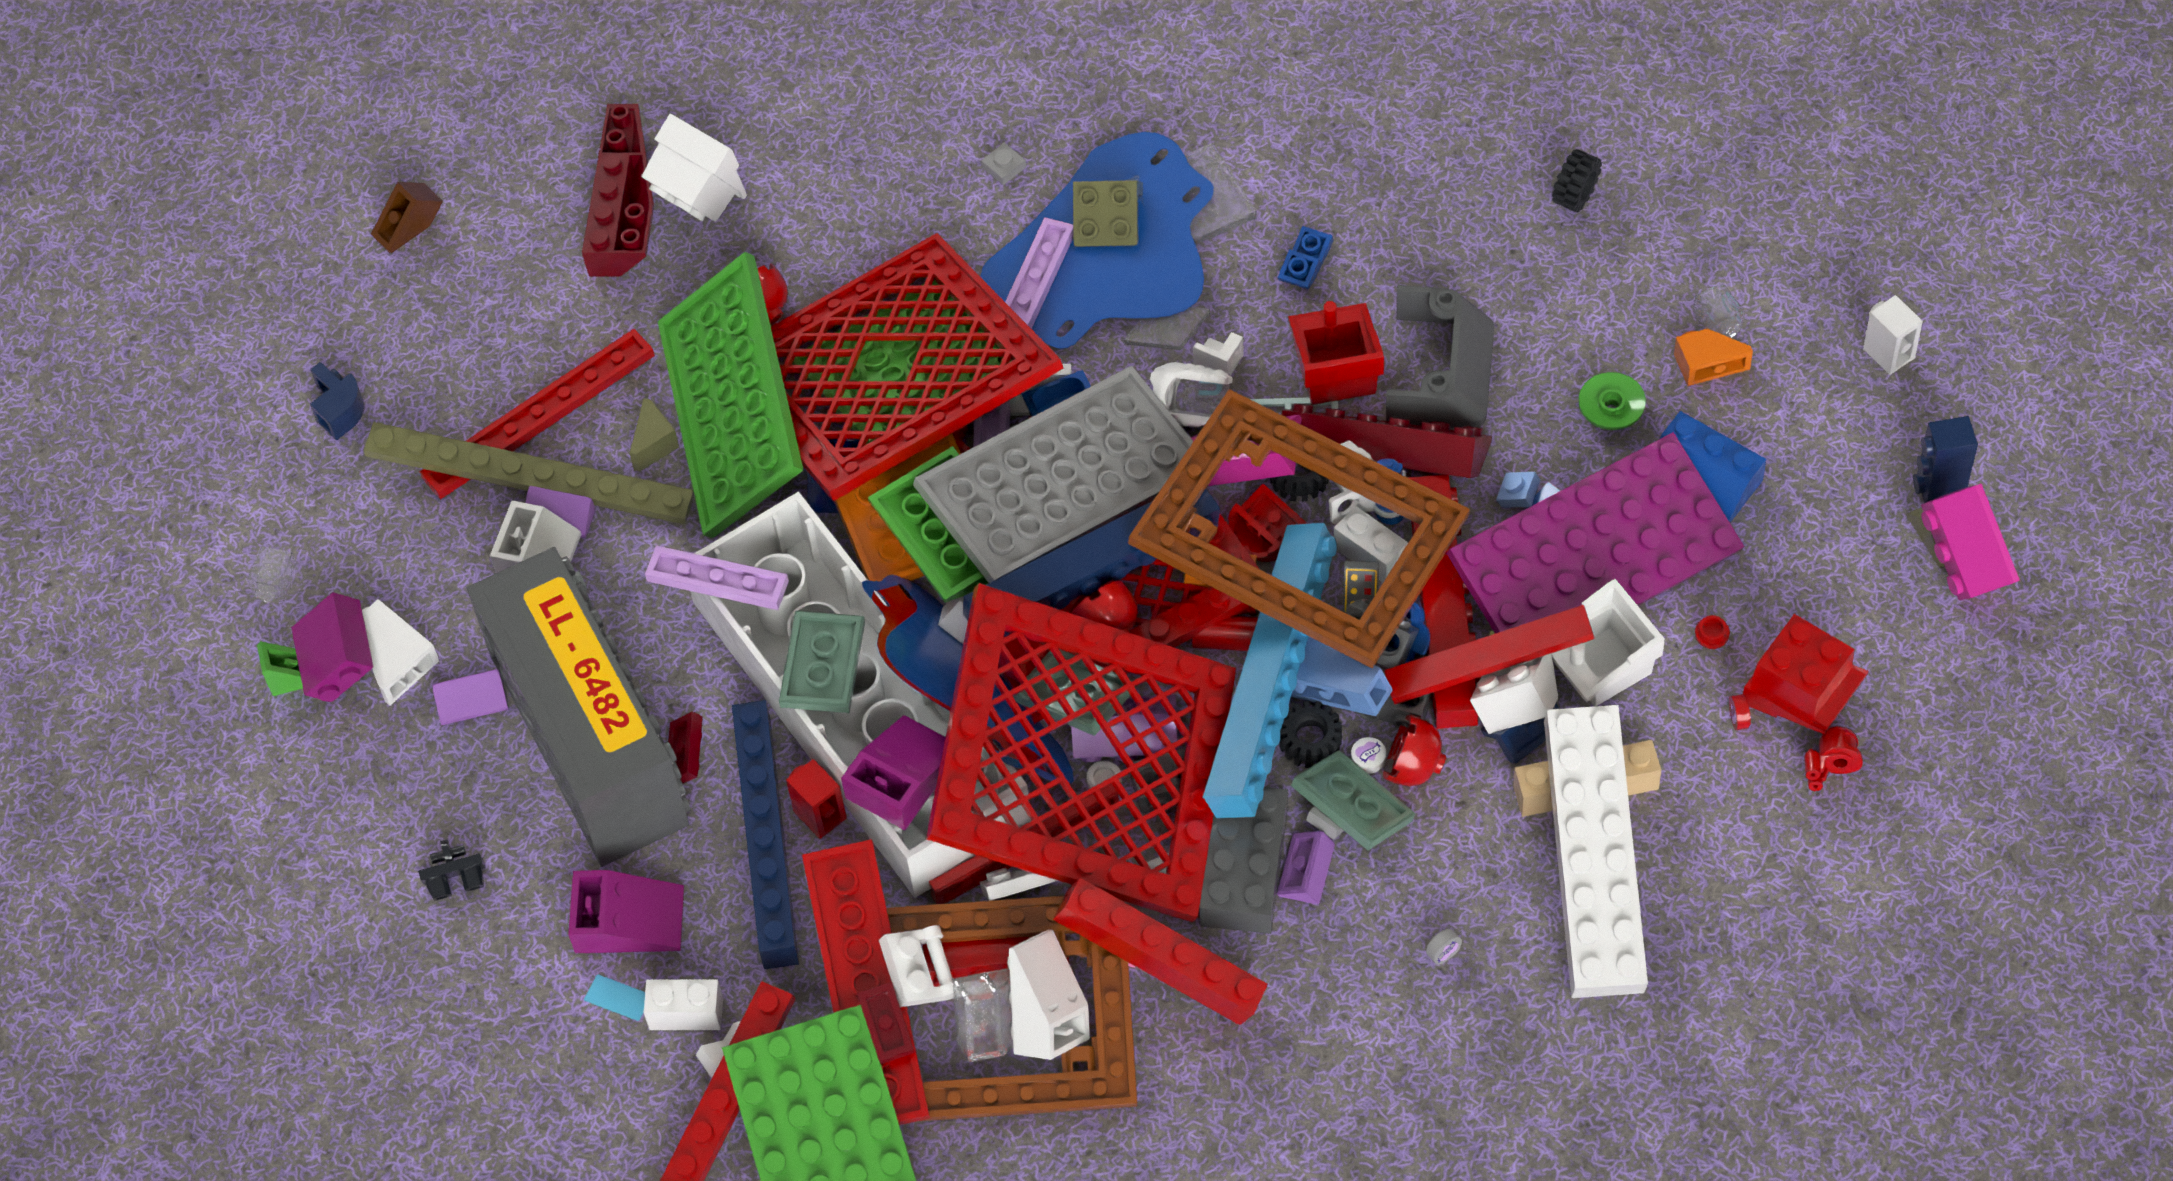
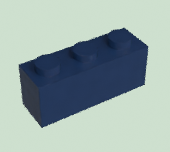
M1969 416L1928 422L1926 435L1921 438L1922 453L1917 457L1918 471L1917 474L1913 475L1915 492L1922 494L1924 503L1968 487L1978 446Z

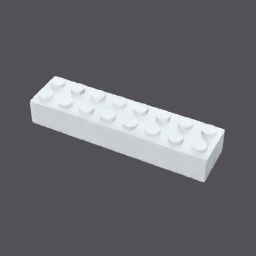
M1619 706L1547 710L1544 727L1571 998L1644 993L1648 980Z

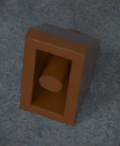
M397 182L371 235L389 253H393L431 226L443 201L425 183Z

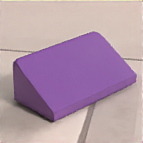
M529 486L525 503L545 507L580 530L581 537L586 538L596 511L591 498Z
M498 669L432 685L441 726L509 710L503 680Z
M1323 831L1293 833L1277 891L1279 897L1312 904L1320 903L1335 846L1334 842Z

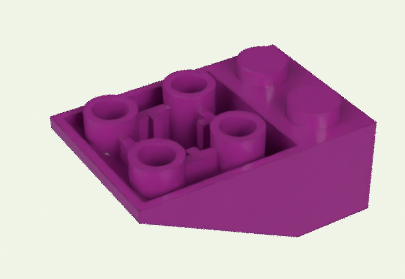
M903 715L863 748L843 774L841 780L845 798L897 827L906 830L936 788L945 736Z
M611 870L573 871L568 935L574 952L681 951L684 885Z

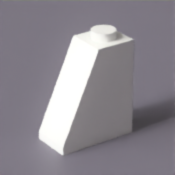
M377 599L370 607L364 608L362 614L374 667L372 670L383 698L390 706L435 666L439 659L434 645Z

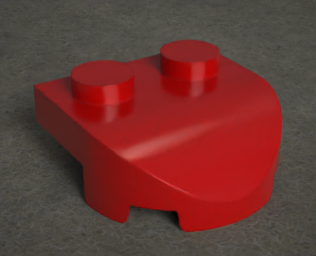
M1264 484L1241 506L1236 503L1228 515V525L1246 551L1251 555H1257V561L1262 562L1276 561L1287 525L1308 524Z

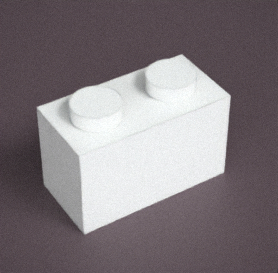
M1896 295L1886 302L1880 301L1869 312L1863 349L1891 375L1915 359L1923 321Z
M1356 505L1334 527L1337 551L1351 561L1379 562V581L1382 583L1408 544L1407 541Z
M718 979L646 980L644 1015L649 1030H721L723 995Z

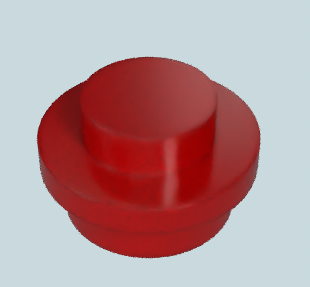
M1706 616L1696 625L1695 638L1705 648L1717 649L1724 646L1729 640V626L1719 616Z

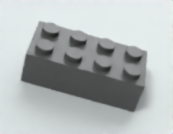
M1264 787L1263 799L1258 804L1255 817L1216 818L1215 815L1213 816L1200 901V924L1202 927L1272 933L1288 814V789Z

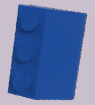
M1679 411L1659 439L1674 432L1731 523L1762 483L1767 459Z

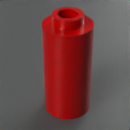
M1232 616L1220 620L1193 637L1192 647L1248 651L1258 617Z

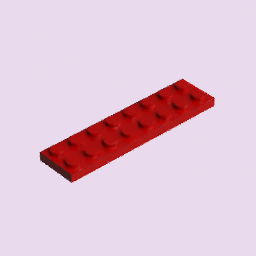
M872 839L802 854L833 1013L860 1005L857 993L892 982L879 943V939L885 934H892ZM907 1006L900 1007L915 1053L881 1064L899 1125L930 1118Z

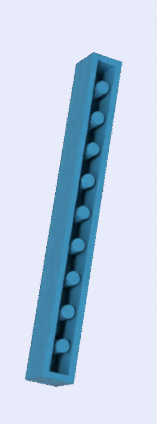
M1325 523L1287 525L1272 572V576L1321 600L1324 584L1329 578V567L1332 557L1336 555L1337 551L1336 540L1331 536ZM1260 612L1203 795L1216 818L1255 817L1258 804L1263 799V788L1267 774L1272 769V757L1275 747L1280 742L1281 727L1284 718L1288 715L1290 697L1297 685L1299 667L1305 659V647L1309 636Z

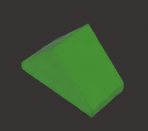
M260 641L257 644L262 674L272 696L303 689L295 648Z

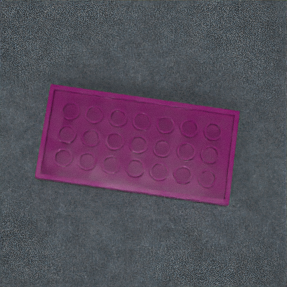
M1672 432L1450 548L1447 555L1496 634L1581 606L1582 602L1614 579L1618 581L1637 606L1736 554L1745 546L1676 435Z

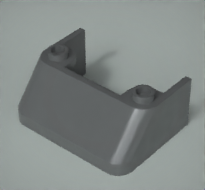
M1397 285L1396 320L1454 324L1449 371L1435 370L1427 373L1421 381L1420 391L1387 389L1386 421L1393 417L1410 420L1409 424L1422 425V422L1438 421L1450 423V428L1463 426L1481 427L1486 421L1494 340V323L1492 319L1455 290Z

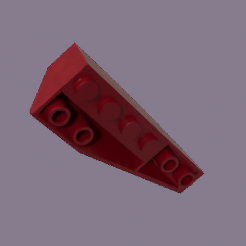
M607 104L582 248V256L589 277H621L647 255L654 212L653 193L649 189L651 183L641 177L648 165L638 104Z
M1294 403L1293 409L1282 410V415L1285 417L1300 415L1301 425L1339 444L1351 441L1358 448L1361 447L1369 453L1374 461L1385 458L1394 459L1397 463H1402L1403 468L1465 478L1479 477L1492 442L1491 435L1482 434L1483 428L1473 426L1454 427V430H1450L1451 424L1445 422L1431 421L1430 423L1422 422V425L1409 424L1410 420L1390 417L1389 421L1377 420V415L1368 413H1357V417L1345 416V410L1326 408L1325 413L1314 412V406Z

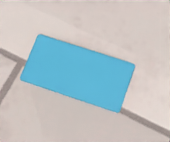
M598 974L589 988L584 1001L639 1021L644 1013L645 992Z

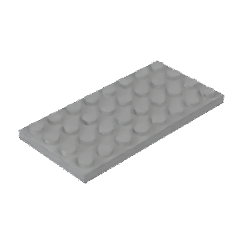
M1130 366L917 476L914 479L913 486L985 579L991 583L1152 502L1193 443V440L1133 366Z

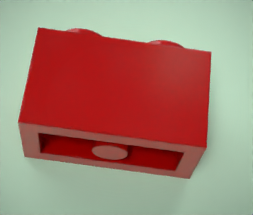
M814 759L805 765L796 767L791 772L786 782L793 811L821 839L847 819L840 786Z

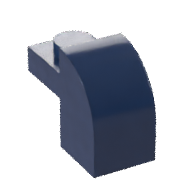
M319 362L310 370L316 386L323 394L310 403L316 422L335 440H338L360 421L364 411V401L356 379L351 373L342 378L337 370L334 368L329 370L324 364Z

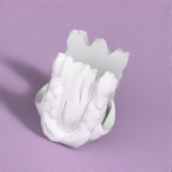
M1171 362L1155 368L1150 377V381L1153 384V392L1181 427L1204 426L1211 414L1177 409L1176 394L1181 379L1217 384H1230L1233 380L1223 370H1213L1210 367L1205 368L1202 365Z

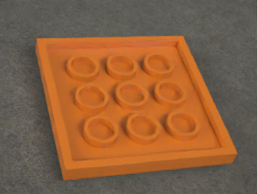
M952 433L834 501L867 580L882 581L888 575H896L911 581L924 576L870 504L868 497L952 446L960 455L961 453Z

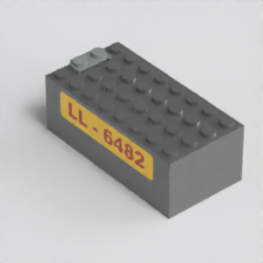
M554 546L466 587L490 657L496 668L500 671L504 684L600 866L608 865L689 826L686 813L691 811V808L685 797L686 791L680 780L682 776L675 763L677 759L668 741H663L660 735L662 731L653 714L649 715L645 708L647 703L639 687L634 688L631 682L633 679L625 661L620 662L617 656L618 650L611 635H606L602 629L604 625L596 608L591 609L592 603L586 592V584L580 572L574 571L567 556L561 558Z

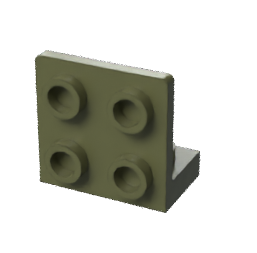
M1137 180L1073 182L1074 246L1138 245V196H1143V182Z

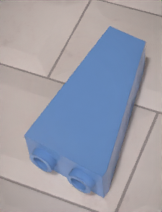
M1308 637L1305 647V659L1300 664L1297 674V685L1295 690L1292 691L1291 697L1311 702L1318 701L1324 705L1377 716L1393 689L1383 671L1377 665L1372 669Z

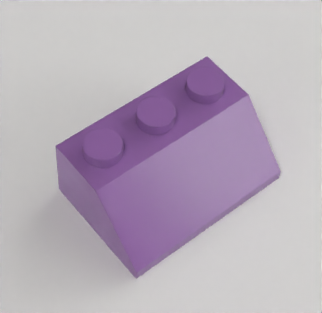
M1170 695L1167 699L1177 713L1176 695ZM1141 696V698L1143 699L1144 702H1146V701H1148V700H1150V699L1156 697V696ZM1129 697L1122 704L1125 712H1128L1137 707L1133 698ZM1160 701L1148 707L1158 723L1170 717ZM1115 712L1108 722L1119 717L1118 714ZM1142 712L1129 717L1139 733L1151 727ZM1123 722L1111 727L1120 743L1132 738ZM1174 722L1162 728L1171 743L1178 741L1177 727ZM1071 726L1073 758H1081L1083 762H1097L1102 757L1116 756L1117 760L1122 761L1102 729L1093 736ZM1155 732L1143 738L1153 754L1165 748ZM1136 742L1124 748L1131 760L1136 759V755H1144Z

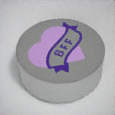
M1452 929L1442 930L1430 940L1426 948V954L1435 964H1443L1458 952L1462 939Z

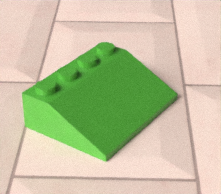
M953 446L868 497L870 504L945 603L973 592L979 583L983 585L989 584L913 486L914 479L917 476L958 456L959 453Z

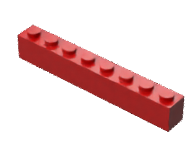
M1449 475L1408 477L1458 503L1456 487H1450ZM1411 521L1412 536L1419 527V524ZM1461 529L1454 538L1451 545L1449 546L1448 550L1458 545L1457 536H1461ZM1448 550L1420 593V602L1425 613L1424 624L1430 632L1427 656L1476 640L1475 632H1469L1468 623H1473L1471 602L1465 603L1464 594H1469V590L1448 557ZM1480 677L1432 693L1436 729L1478 726V714L1470 699L1476 689L1475 683L1480 681Z

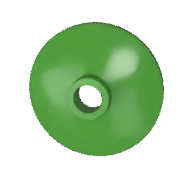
M1606 372L1593 376L1582 386L1579 393V408L1582 415L1591 424L1602 429L1619 430L1627 428L1636 423L1645 410L1646 397L1642 387L1636 380L1622 373ZM1615 405L1617 408H1609L1606 406Z

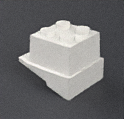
M670 113L654 139L659 144L641 177L652 183L649 189L665 200L680 207L701 221L706 216L716 222L734 195L745 199L747 196L737 173L739 164L732 149Z
M1616 579L1607 583L1582 602V605L1586 608L1595 639L1552 653V659L1556 666L1585 702L1590 701L1594 707L1652 674L1655 660L1663 655L1664 637Z

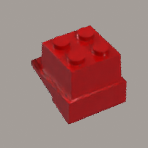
M1327 301L1324 303V310L1288 316L1304 385L1307 388L1311 405L1376 394L1378 376L1384 375V354L1366 303L1337 308L1335 302Z
M1794 614L1758 661L1754 674L1744 686L1743 695L1746 697L1749 707L1775 718L1777 716L1783 717L1825 734L1866 678L1869 671L1853 665L1854 648Z

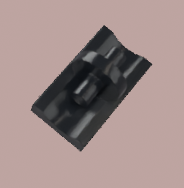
M448 839L440 841L442 851L430 854L432 864L446 861V863L418 871L421 882L427 885L433 900L437 901L452 896L448 879L461 875L466 892L483 888L482 869L486 867L480 853L454 860L456 857L466 855L465 847L461 845L451 848Z

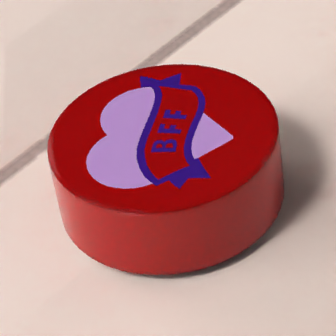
M1743 694L1730 696L1729 711L1734 729H1748L1751 725V716L1746 697Z

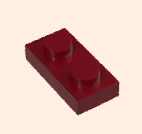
M693 711L671 721L669 726L668 742L677 760L675 763L682 777L680 780L682 784L697 778L700 767L699 756L703 716Z
M892 982L857 993L880 1064L915 1053Z

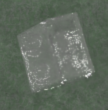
M1009 968L952 978L957 1045L968 1062L1004 1056L1014 1047L1011 1037L1012 1005L1009 1001L1011 991Z

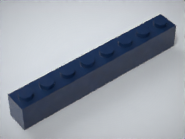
M1205 489L1194 505V508L1197 509L1196 514L1210 520L1217 527L1220 507L1207 489ZM1152 502L1024 565L986 586L1059 610L1065 608L1072 600L1081 595L1088 596L1093 594L1101 585L1111 580H1120L1129 571L1141 565H1150L1157 559L1128 544L1130 534ZM1191 528L1189 534L1198 537L1200 531ZM973 592L965 595L963 598V615L967 621ZM1005 631L1003 638L1007 637L1010 633Z
M766 700L732 705L759 953L764 970L799 965L772 727Z

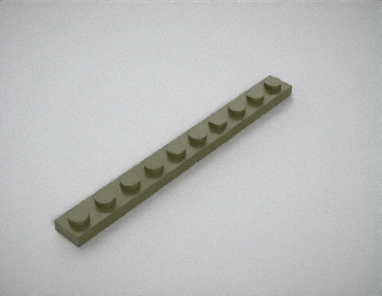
M373 422L364 447L365 456L525 491H528L529 486L589 497L595 506L680 524H686L694 499V491L691 489Z

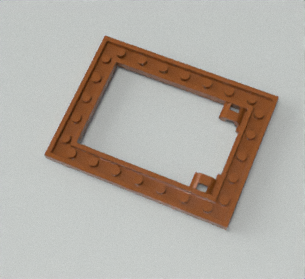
M1229 389L1130 534L1128 544L1373 669L1465 523L1470 509ZM1250 440H1252V441L1258 443L1259 446L1256 445V444H1254V443H1252V442H1250ZM1272 450L1419 524L1418 529L1360 620L1209 544L1217 533L1218 527L1214 526L1210 520L1196 514L1197 509L1194 508V505L1225 460L1230 462L1233 456L1239 458L1243 453L1250 457L1252 465L1261 467ZM1191 528L1200 531L1198 537L1189 534Z
M1064 896L887 908L892 933L921 930L929 926L939 925L943 935L940 939L941 943L1033 937L1048 929L1053 930L1066 959L1068 956L1073 955L1087 958V968H1092L1097 1037H1091L1092 1046H1076L1061 1054L1062 1073L923 1082L930 1118L920 1121L1138 1107L1129 963L1079 935L1080 940L1066 941L1065 934L1077 933L1053 920ZM1079 1061L1087 1062L1088 1071L1074 1072L1073 1063Z

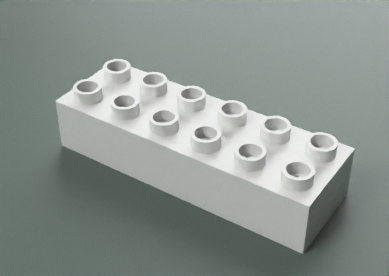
M799 491L694 553L788 575L789 582L778 610L693 591L690 592L695 606L811 760L814 759L838 783L843 803L869 838L872 839L875 846L914 898L930 889L929 881L975 857L976 855L926 840L935 790L906 830L897 827L845 798L841 780L843 774L859 752L899 718L905 715L946 737L950 711L910 687L886 665L877 647L878 635L885 624V618L863 589L862 582L867 579ZM874 590L875 594L882 601V603L887 606V604L880 597L877 591ZM795 611L864 616L865 628L850 713L780 708L779 697ZM983 747L981 756L986 760L990 756ZM994 763L988 765L985 776L991 785L1004 779ZM1004 763L1010 774L1017 772L1013 766ZM1022 777L1015 779L1023 794L1027 795L1028 788L1026 782ZM980 781L976 783L974 794L984 789ZM1008 784L995 790L1005 806L1018 800ZM988 794L975 801L985 817L998 811ZM1022 805L1009 811L1018 827L1031 821ZM1002 815L994 819L1006 823Z

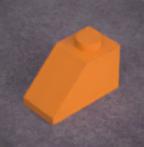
M1708 328L1700 331H1688L1676 337L1674 356L1687 386L1750 370L1753 355L1751 346Z

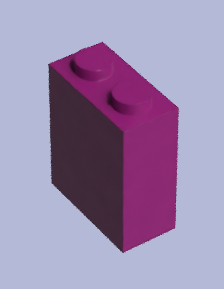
M332 592L291 627L305 696L333 702L374 668L359 599Z

